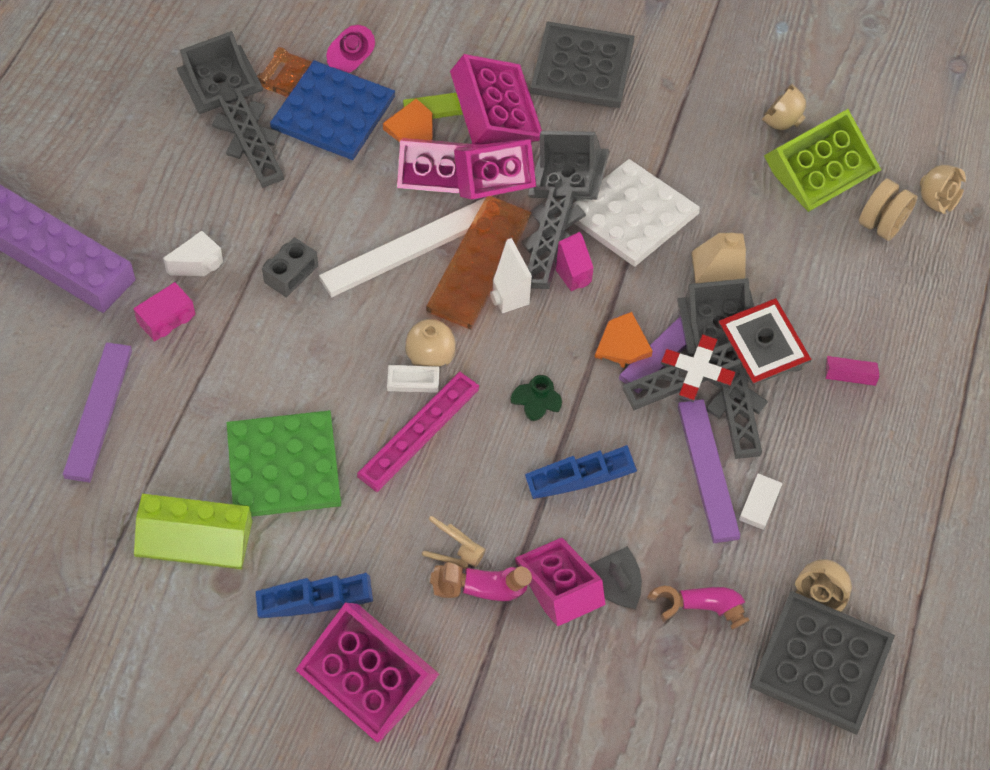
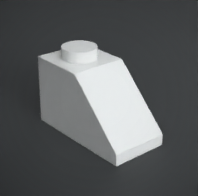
M203 231L163 258L166 272L169 275L205 276L211 271L218 269L223 263L221 248Z

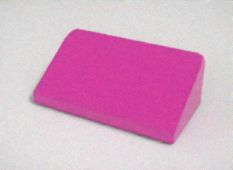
M827 356L825 379L876 386L879 379L878 363Z

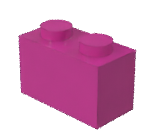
M176 282L133 308L137 323L154 342L161 337L167 336L173 329L189 322L195 316L193 301Z

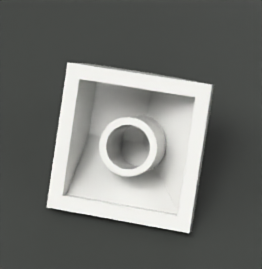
M512 238L506 241L493 280V291L490 292L493 304L495 306L498 305L502 313L529 305L532 275Z

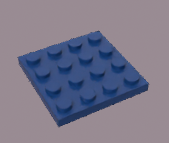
M313 60L270 122V127L280 133L354 160L395 98V90Z

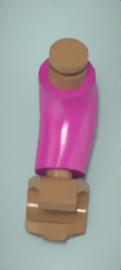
M446 562L445 565L435 566L434 572L431 573L430 584L433 585L434 595L439 597H458L461 587H463L462 592L464 594L492 601H511L525 593L532 580V575L527 568L522 566L517 568L510 567L503 571H483L466 568L465 573H463V567Z
M664 585L654 588L647 597V599L653 601L660 597H665L671 602L672 608L660 616L663 622L673 617L679 607H682V609L711 610L717 612L719 616L724 615L727 621L731 620L732 625L730 627L732 630L750 621L748 617L745 618L743 616L745 611L742 605L746 603L743 597L735 590L725 587L680 590L678 593L671 586Z

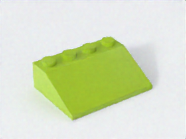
M849 109L764 155L774 176L808 212L881 171Z

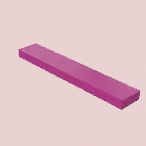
M459 371L357 473V478L378 492L479 391V385Z

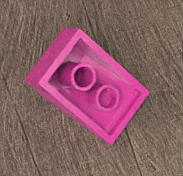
M531 139L454 149L460 197L472 200L536 187Z
M562 537L515 558L518 567L522 566L530 571L532 580L529 586L544 612L557 627L606 605L602 579Z

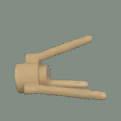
M430 516L429 520L462 544L457 554L461 557V560L428 551H423L422 555L439 561L454 563L465 570L469 565L476 568L483 558L486 549L473 542L452 524L446 526L435 517Z

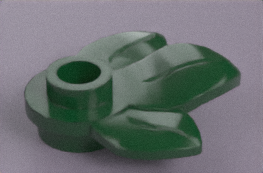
M537 375L531 379L529 384L519 385L513 391L511 404L524 405L526 417L530 421H537L546 414L547 410L559 412L562 406V398L554 390V384L548 376ZM543 387L545 388V390H539L537 388Z

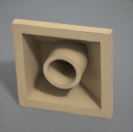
M718 233L692 251L695 283L745 278L746 247L743 233Z

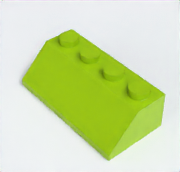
M142 494L136 516L134 556L242 569L252 526L250 507Z

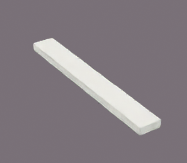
M485 197L319 275V280L332 298L499 219L500 213L490 199Z

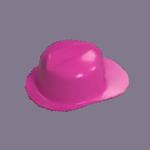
M352 25L342 31L327 49L326 58L329 67H334L347 73L355 70L374 50L375 38L371 30L362 25Z

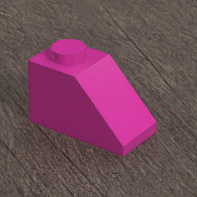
M578 232L559 241L556 272L570 291L586 287L592 282L594 267L583 236Z

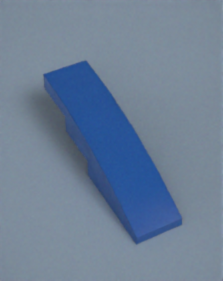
M626 445L602 454L600 450L576 459L573 455L525 474L532 498L535 499L588 488L637 472L629 447Z
M367 572L343 579L335 575L312 582L308 578L256 591L257 616L259 618L319 613L341 609L345 603L360 605L373 602L371 579Z

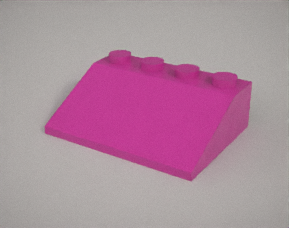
M463 54L450 70L472 144L482 145L531 139V142L540 141L542 129L520 64Z
M345 603L295 669L377 743L424 696L439 676L436 670L360 605L354 603Z

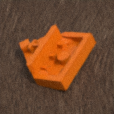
M417 99L383 123V130L398 142L402 138L432 140V112Z
M632 312L608 322L595 353V358L601 360L606 358L619 363L620 367L625 368L626 363L631 364L652 357L653 351Z

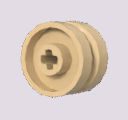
M886 178L876 188L866 203L859 218V224L869 230L877 227V235L890 241L899 232L911 214L917 201V195L909 190H903L899 193V184Z

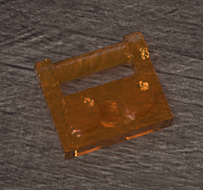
M278 47L273 53L274 57L257 77L264 89L288 97L312 61L290 54L284 48ZM281 62L286 63L274 80L269 79Z

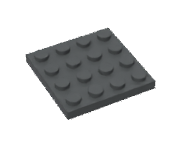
M547 21L530 93L620 108L635 36Z
M790 591L750 688L857 735L895 635Z

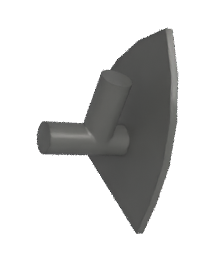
M628 546L589 564L602 579L605 599L619 606L636 610L641 596L642 579L640 568Z

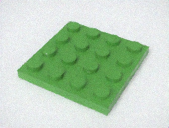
M330 410L226 422L232 502L234 505L249 506L252 517L341 506Z

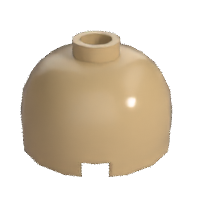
M790 84L785 89V94L776 99L761 119L773 129L787 130L793 125L797 128L805 119L803 113L806 109V99L793 84Z
M940 165L931 169L920 181L921 196L924 203L929 208L942 214H946L945 210L951 212L963 195L964 190L960 189L961 181L966 183L965 172L961 168L950 165Z
M426 319L415 324L408 332L405 346L406 355L411 359V363L414 366H443L444 364L447 366L455 356L456 341L452 330L445 323L435 319Z
M816 560L807 564L795 581L796 593L840 612L846 607L850 599L852 584L849 574L844 567L831 560Z

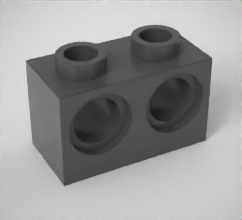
M294 237L289 243H285L272 259H268L264 263L262 268L264 283L287 298L318 267L317 251Z

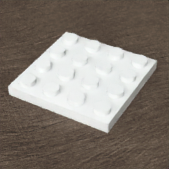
M630 159L602 180L597 200L578 199L572 204V207L578 204L586 213V216L576 222L575 225L634 267L700 212L698 205Z

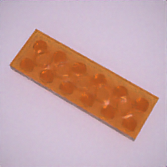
M487 196L426 306V311L471 330L490 292L493 290V280L507 239L512 238L515 245L517 244L531 218V212L495 197Z

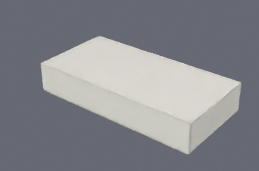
M388 365L387 391L438 393L439 366Z
M757 474L739 520L764 530L783 483Z

